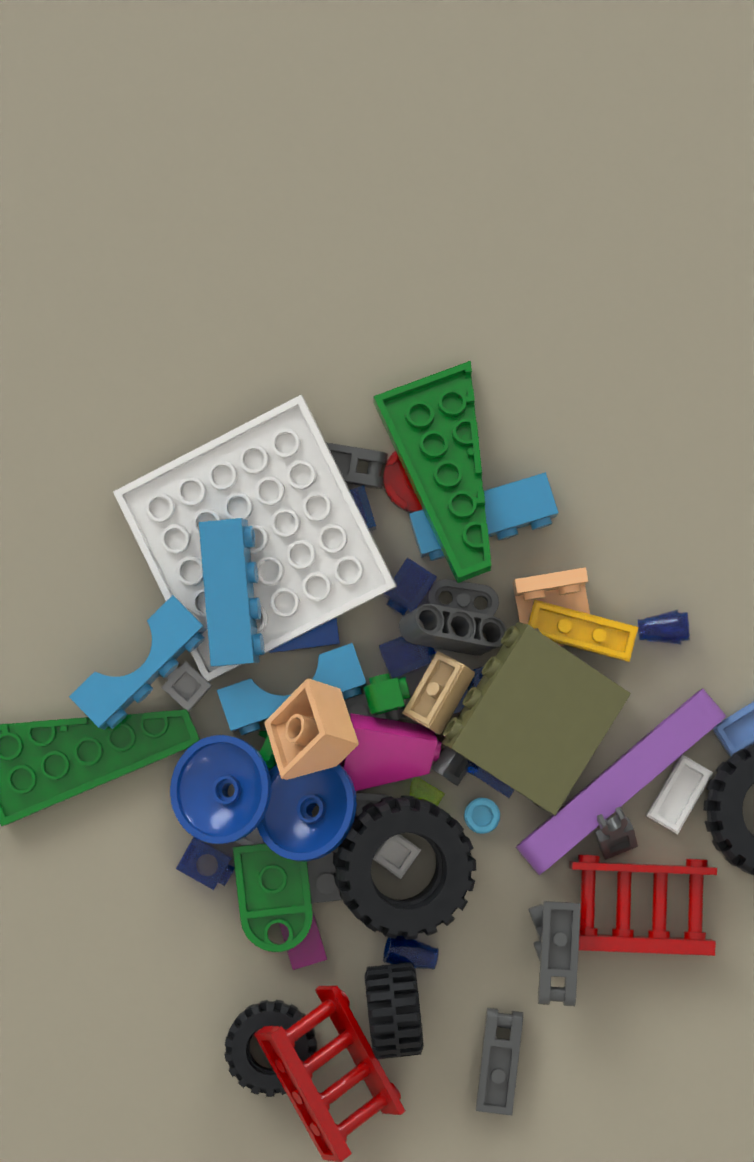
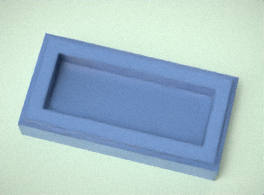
M754 701L712 729L730 757L740 749L754 744Z

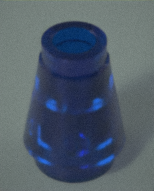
M677 609L645 619H638L639 641L647 640L680 645L681 641H689L688 612L679 613Z
M397 936L396 939L388 937L384 948L383 962L389 964L411 962L415 969L428 968L434 970L438 961L439 950L416 939L406 940L403 936Z

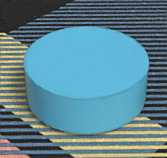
M476 798L466 806L464 820L472 831L485 834L497 827L500 821V811L492 800Z

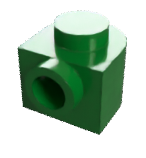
M390 673L369 678L370 685L364 687L370 715L403 709L406 707L404 699L411 698L406 677L391 679Z

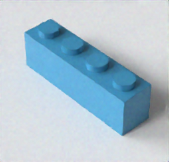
M546 472L484 491L489 537L497 535L498 541L518 535L517 529L531 525L532 530H537L552 525L551 519L558 515ZM419 510L409 513V520L421 558L429 556L430 561L445 558L424 511Z
M243 518L199 522L211 667L260 663L259 655H264V639L262 633L257 634L256 619H261V604L259 597L254 598L253 583H258V568L256 562H251L250 547H255L253 526H248V520Z

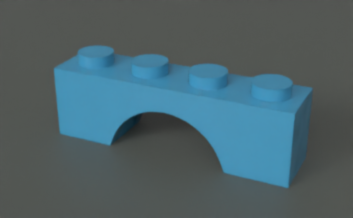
M174 595L147 620L152 635V646L149 656L140 668L120 677H111L94 672L69 696L98 728L105 730L108 726L111 729L116 727L127 716L124 710L134 700L137 703L143 701L152 692L153 687L151 684L160 675L165 678L179 665L176 659L185 650L191 653L204 641L205 637L202 634L207 629Z
M353 643L319 654L318 667L312 680L340 688L344 700L362 694L360 687L366 686L367 683ZM251 678L217 690L230 731L239 730L241 736L260 730L259 723L266 721L290 696L270 694L262 690Z

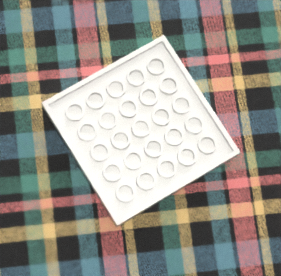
M302 395L113 491L165 600L167 601L174 595L206 629L207 617L199 522L236 518L248 520V526H253L255 533V547H250L251 562H256L258 568V583H253L254 598L259 597L261 604V619H256L257 634L262 633L264 654L397 587ZM208 629L202 634L205 637L204 641L191 652L202 677L208 682L243 665L211 667Z

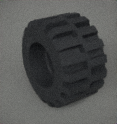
M409 962L367 967L365 972L366 997L372 1052L376 1059L421 1055L424 1043L416 969L413 964Z
M264 1000L258 1004H252L237 1016L229 1029L225 1040L226 1052L224 1054L225 1061L228 1062L230 1067L229 1072L232 1077L235 1076L239 1080L238 1084L244 1088L246 1086L250 1088L253 1094L265 1093L266 1097H274L277 1093L286 1094L273 1068L263 1067L253 1059L250 1053V1041L254 1033L264 1026H282L284 1029H288L303 1018L305 1013L302 1014L297 1010L298 1007L293 1004L288 1005L281 1000L272 1002ZM314 1028L295 1041L294 1049L302 1061H305L317 1051Z

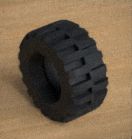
M753 744L732 754V757L726 762H722L715 770L717 774L714 779L709 781L706 789L709 790L707 800H704L703 811H707L706 829L707 832H711L714 839L712 843L717 851H721L725 856V860L751 875H754V836L744 822L743 801L747 791L754 784Z
M401 795V798L388 796L381 798L380 803L375 805L369 803L362 807L364 812L355 817L346 838L339 845L338 851L333 853L332 863L336 870V873L333 874L334 881L340 891L339 895L344 904L366 927L374 932L379 931L383 933L385 937L394 939L397 936H403L406 940L417 939L419 933L424 932L429 936L438 932L436 927L441 923L448 926L455 920L452 914L456 909L459 908L463 911L468 903L464 898L467 890L473 891L475 880L471 878V873L476 870V859L471 856L473 846L470 838L465 836L464 828L440 807L425 799L420 800L413 796ZM401 833L416 834L424 838L435 852L436 868L433 878L422 892L411 898L403 900L389 898L382 894L373 882L371 865L374 855L379 847L389 838Z

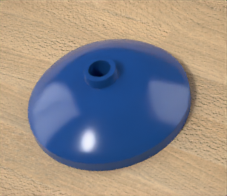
M215 735L194 743L180 757L172 774L170 798L176 818L189 834L207 843L228 844L249 835L264 818L271 798V779L263 757L252 745L237 737ZM230 785H233L235 791L230 797L228 795V788Z
M276 764L269 771L271 779L270 803L264 818L257 826L261 838L272 851L290 860L313 861L328 855L344 841L355 819L357 806L356 792L350 776L338 764L336 767L285 780L281 779ZM318 805L319 813L313 817L312 811Z

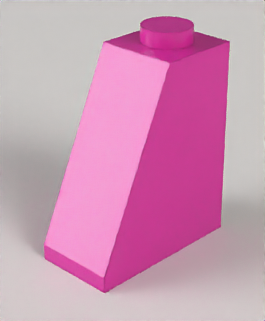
M353 713L349 714L359 745L339 764L350 776L355 791L430 774L432 762H436L439 759L441 751V741L437 740L435 732L420 724Z

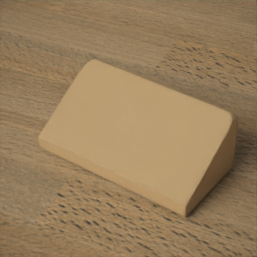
M437 651L402 714L433 732L441 734L472 681L475 672L466 665Z

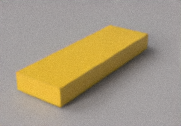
M538 600L533 602L528 625L534 629L538 628L543 635L555 643L625 662H630L638 631L636 626Z

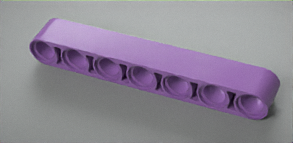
M702 688L563 805L556 816H550L515 848L538 875L542 874L599 826L597 822L598 815L602 814L604 819L610 817L615 812V808L624 805L726 717L725 713Z

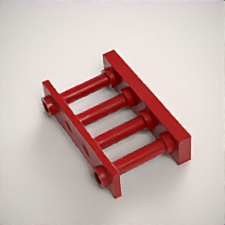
M578 855V861H569L570 869L581 870L579 951L715 956L716 941L706 939V932H702L704 875H717V868L708 867V860L686 859V866L606 863L600 862V855ZM596 870L617 871L616 928H612V935L598 934V928H594ZM632 872L653 873L652 930H648V936H634V929H630ZM668 873L689 874L688 931H684V938L670 937V931L666 930Z
M319 986L315 991L322 1004L288 1029H284L282 1026H264L254 1035L322 1159L342 1162L352 1154L346 1144L349 1134L380 1110L382 1114L401 1115L406 1110L400 1101L401 1095L399 1090L389 1081L349 1008L350 1001L345 992L338 986ZM330 1017L339 1035L305 1061L300 1060L294 1049L295 1041ZM347 1048L356 1066L323 1092H318L311 1080L313 1077L312 1073ZM364 1079L373 1098L342 1122L336 1124L329 1113L330 1104Z

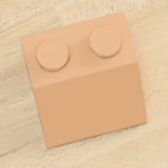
M309 678L264 722L280 777L285 780L336 767L359 745L341 689Z

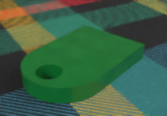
M265 843L233 847L240 921L245 935L255 946L265 951L283 952L294 948L307 936L313 920L307 861H294L284 858L272 851ZM282 923L288 928L289 937L287 941L277 944L270 940L268 930L272 924Z

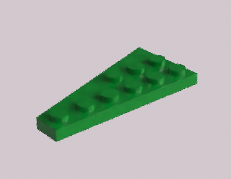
M471 361L373 397V403L457 583L489 572L492 566L488 525L486 523Z
M185 709L127 714L116 727L111 729L108 726L105 730L98 728L89 717L0 724L1 827L188 749L200 740L190 713Z

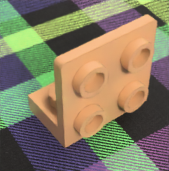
M586 567L515 579L512 584L519 622L528 624L534 600L590 614L585 584L588 582Z

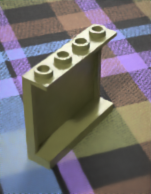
M517 622L515 626H510L501 639V644L503 645L496 657L492 656L482 669L484 676L477 687H472L467 692L463 700L464 708L457 718L454 717L447 724L443 733L445 738L441 744L454 750L525 796L541 809L556 816L631 693L530 625Z

